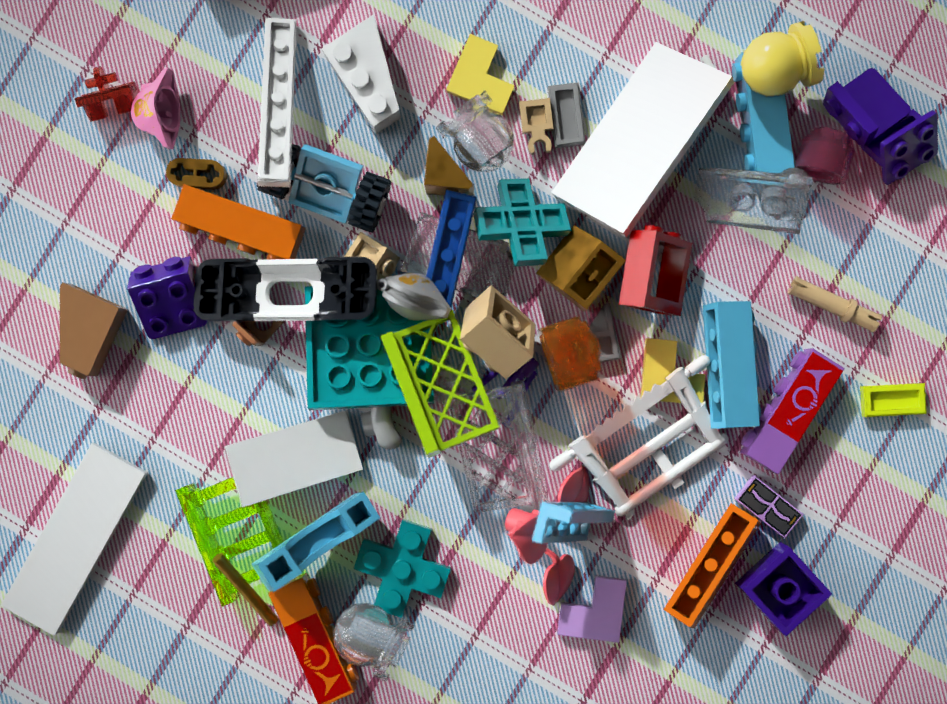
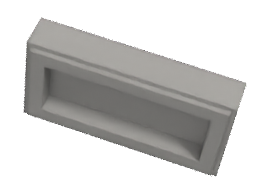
M579 83L548 86V98H550L553 120L554 148L585 145Z

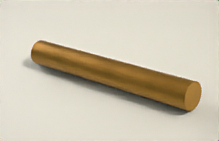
M222 553L217 554L212 560L215 566L268 626H273L279 619L229 560Z

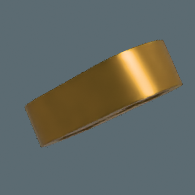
M175 158L167 165L166 176L177 187L182 188L183 184L197 189L214 190L221 188L226 183L227 171L220 163L214 160ZM181 165H183L184 169L193 172V176L184 175L180 181L179 177L174 175V173L179 171ZM211 167H214V170L220 174L219 177H214L213 182L210 183L207 177L200 176V172L209 173Z

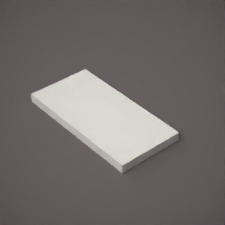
M655 42L551 193L558 200L627 238L734 84L732 76Z

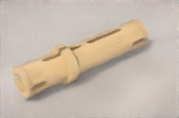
M795 276L790 284L792 288H789L787 292L789 295H793L839 316L842 322L847 323L850 321L872 333L876 331L880 324L877 320L880 321L882 319V314H877L858 305L856 300L842 298L798 276Z

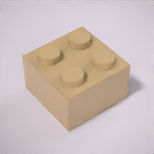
M491 285L465 308L460 340L469 352L476 353L482 358L491 371L498 372L507 379L533 358L536 324Z

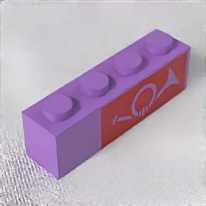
M813 348L804 349L803 352L798 351L790 363L792 370L786 378L782 377L774 388L775 397L770 404L766 403L761 408L760 426H756L754 430H748L741 441L743 448L740 453L776 474H779L845 369Z

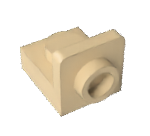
M362 232L359 233L344 256L369 258L377 267L378 280L386 279V277L392 275L400 259L391 250Z

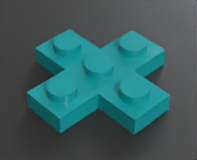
M529 178L500 179L497 188L501 206L476 207L473 216L478 240L509 239L515 267L545 265L548 257L543 238L568 236L571 231L565 203L535 205Z
M402 519L393 548L366 538L363 539L353 569L382 579L373 609L402 618L411 589L438 598L442 597L451 567L422 558L432 528Z

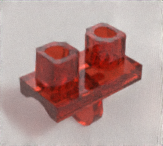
M99 66L93 69L94 78L85 80L88 89L98 87L99 90L74 98L77 108L83 106L90 122L108 117L104 101L113 98L118 114L131 112L132 103L135 99L133 92L137 91L135 81L109 87V83L118 81L116 72L105 74L103 68Z

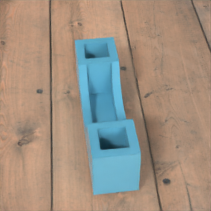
M364 492L355 493L251 565L267 590L275 592L300 575L317 558L345 540L356 536L379 520L380 516Z

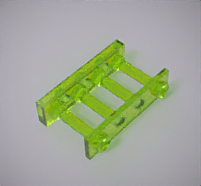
M233 477L202 490L199 487L196 488L194 483L175 490L222 607L233 603L240 595L238 590L212 562L213 558L217 554L222 553L229 560V558L268 542H271L273 549L284 542L267 500L239 507L215 518L207 516L203 505L206 504L207 500L236 489ZM259 513L265 531L226 547L223 545L219 546L215 536L218 529ZM254 569L241 574L249 584L260 580Z

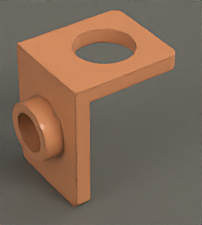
M234 321L232 326L238 330L236 336L250 347L253 344L254 346L262 347L284 321H272V326L265 331L259 330L255 325V321Z

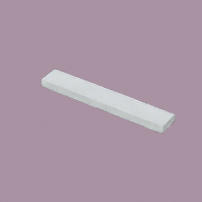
M265 18L258 186L291 187L296 19Z

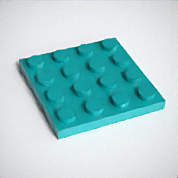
M312 286L305 287V305L313 298ZM377 289L376 308L372 316L367 319L305 321L308 410L407 405L381 335L391 331L396 333L426 320L414 321L401 316L382 296L383 291ZM429 328V329H426V330H424V331H422V332H425V333L428 334L430 328ZM413 334L403 338L407 350L419 354L426 338ZM430 340L424 357L432 360V344ZM410 356V359L414 366L417 358ZM421 360L416 371L417 377L431 383L433 365ZM421 385L424 394H426L428 387ZM432 390L427 401L428 404H434V390Z

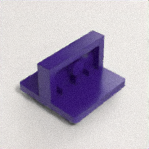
M912 109L906 118L862 149L882 167V180L886 185L893 183L897 179L904 178L910 171L923 163L931 161L937 155L938 114L935 111L931 110L921 116Z

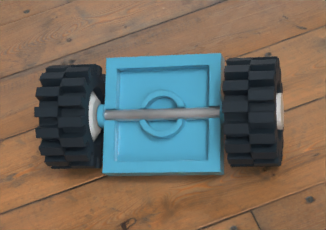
M292 144V188L288 203L344 224L349 221V225L373 233L385 208L391 188V180L367 171L359 184L363 165L304 144L302 148ZM257 182L258 191L279 199H284L290 188L258 186Z

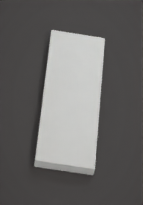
M91 443L1 606L53 636L57 635L148 472L100 445Z

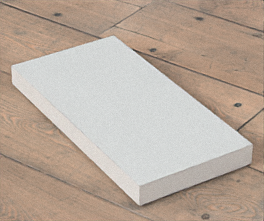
M346 410L224 446L242 507L363 470Z

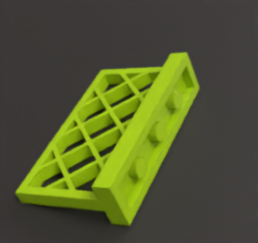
M453 310L450 311L447 318L426 320L396 333L391 331L381 335L382 342L426 455L429 458L441 454L444 450L500 428L471 354L460 340L461 330ZM450 320L454 331L449 342L434 337L433 333L437 325ZM430 328L428 334L425 333V332H422V331H424V330ZM417 334L426 339L420 353L417 354L407 350L403 338ZM456 337L460 347L453 345ZM430 340L446 346L440 363L424 357ZM451 349L462 353L465 357L461 371L444 365ZM410 356L417 358L414 366L412 364ZM421 360L437 367L431 383L417 377L416 371ZM467 366L472 376L465 374ZM442 369L458 376L451 392L435 386ZM462 378L474 382L477 387L472 401L455 394ZM421 385L428 387L426 394H424ZM432 390L449 396L442 413L430 408L427 401ZM479 395L482 399L484 406L476 403ZM453 398L470 405L463 422L446 415ZM476 407L487 412L491 424L476 428L467 424L473 408ZM432 414L440 417L437 425ZM444 419L461 426L456 438L443 442L439 433ZM465 428L472 430L471 432L463 434Z

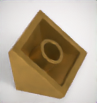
M433 135L428 141L424 179L426 194L445 196L446 190L473 196L474 184Z

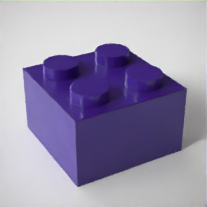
M779 542L735 582L751 602L785 637L832 595L799 556L782 542Z

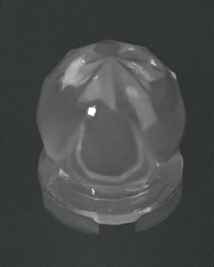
M486 91L481 93L480 96L478 94L454 111L455 117L448 122L442 121L436 127V130L443 139L448 136L453 137V149L458 160L470 170L477 172H492L503 167L510 159L514 148V135L509 122L500 114L488 111V106L493 100Z
M371 603L354 604L345 609L336 621L333 631L334 645L339 655L349 664L359 667L373 665L375 668L373 676L385 682L390 675L385 671L389 665L397 666L410 640V637L406 636L405 633L406 631H412L414 624L403 618L398 624H393L390 615L380 606Z

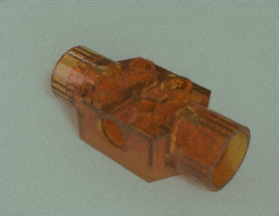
M579 316L537 330L544 352V360L549 368L557 391H564L599 380L597 372L602 371L599 361L600 345L596 337L590 333L586 321L581 322Z

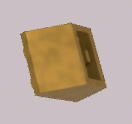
M573 225L568 236L562 239L548 257L545 265H542L535 274L584 312L590 307L626 260L601 240Z

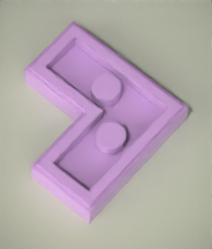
M595 576L591 606L561 602L557 634L619 643L626 579Z

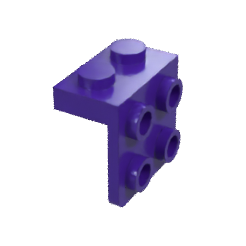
M874 68L867 69L844 87L837 81L827 89L823 101V106L827 112L840 123L849 137L855 140L862 149L906 118L911 111L910 106Z
M178 256L171 257L163 263L154 266L149 264L141 265L130 273L127 290L145 332L150 339H157L203 327L207 323L206 320L198 317L194 311L195 286L192 280L194 264L190 256L184 258Z

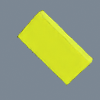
M925 383L860 386L862 417L927 414Z

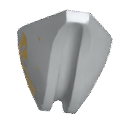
M405 273L388 276L386 279H379L377 282V289L383 291L382 296L390 307L409 320L444 319L450 313L451 307L434 283L425 275Z

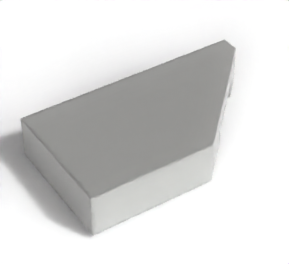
M610 303L603 305L584 333L589 365L621 359Z

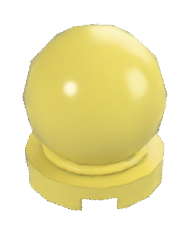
M805 21L790 25L788 35L778 31L769 32L752 40L744 51L741 60L743 78L752 91L764 96H779L793 90L799 81L806 87L822 82L824 67L818 68L816 54L822 51L813 27L810 24L805 26Z

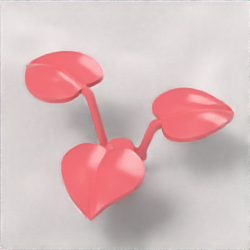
M580 465L578 469L571 472L563 481L558 493V502H587L589 478L584 466ZM513 508L507 514L505 528L510 532L508 535L514 542L522 561L530 565L534 564L544 553L552 559L553 564L548 566L544 573L543 591L547 602L554 606L571 585L575 573L574 560L568 554H563L559 558L558 555L547 548V543L540 544L532 541L539 515L538 510L534 509L532 513Z

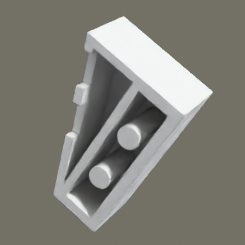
M373 14L323 47L322 51L340 81L377 134L402 117Z

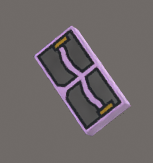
M755 475L751 476L734 498L784 539L804 515Z

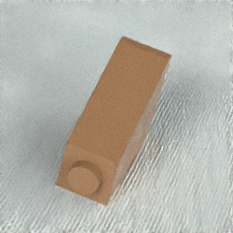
M62 282L60 286V364L69 367V374L81 379H86L87 376H98L128 309L73 284Z

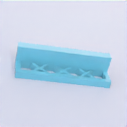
M542 502L532 541L540 544L587 541L591 523H612L615 510L588 502Z

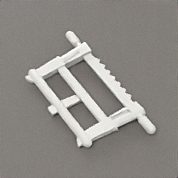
M702 355L687 365L686 369H683V367L675 369L665 378L666 381L661 385L654 384L650 392L644 390L641 399L635 397L632 405L625 404L622 412L615 411L612 419L606 417L603 425L596 424L591 434L588 436L583 435L572 441L568 445L570 450L564 451L550 462V469L552 471H559L577 456L593 474L594 479L592 481L599 484L617 505L615 507V514L617 516L625 515L627 520L634 515V508L668 484H671L674 489L684 483L680 477L714 452L722 453L729 450L726 446L729 440L728 435L719 433L717 428L711 429L710 414L706 408V402H700L688 379L690 376L693 377L710 364V358L707 355ZM674 392L688 414L608 469L594 447ZM696 424L707 440V443L673 466L660 448ZM652 455L663 473L628 497L616 479Z

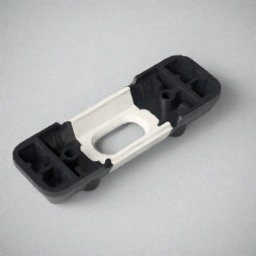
M367 257L250 260L246 258L209 259L202 262L196 271L194 311L198 317L206 321L364 320L372 316L376 308L378 271L374 262ZM278 282H309L313 287V298L306 305H274L270 300V291L272 286Z

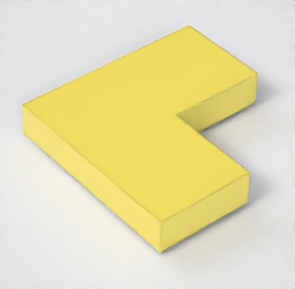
M470 34L446 92L503 116L515 85L487 74L498 50V45Z
M645 338L640 399L644 390L650 392L654 384L661 385L666 381L665 378L675 370L677 341ZM696 374L688 378L701 403H703L706 374ZM674 392L661 400L662 402L681 403Z

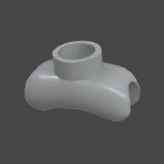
M392 406L370 407L369 412L361 413L365 436L376 435L379 446L384 449L390 450L399 447L402 437L394 426Z

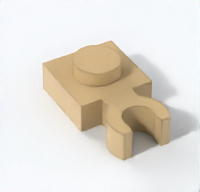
M550 98L520 101L519 110L522 135L531 134L532 136L528 142L529 154L534 155V144L537 142L544 143L546 153H550L552 147L551 140L545 135V132L553 131Z

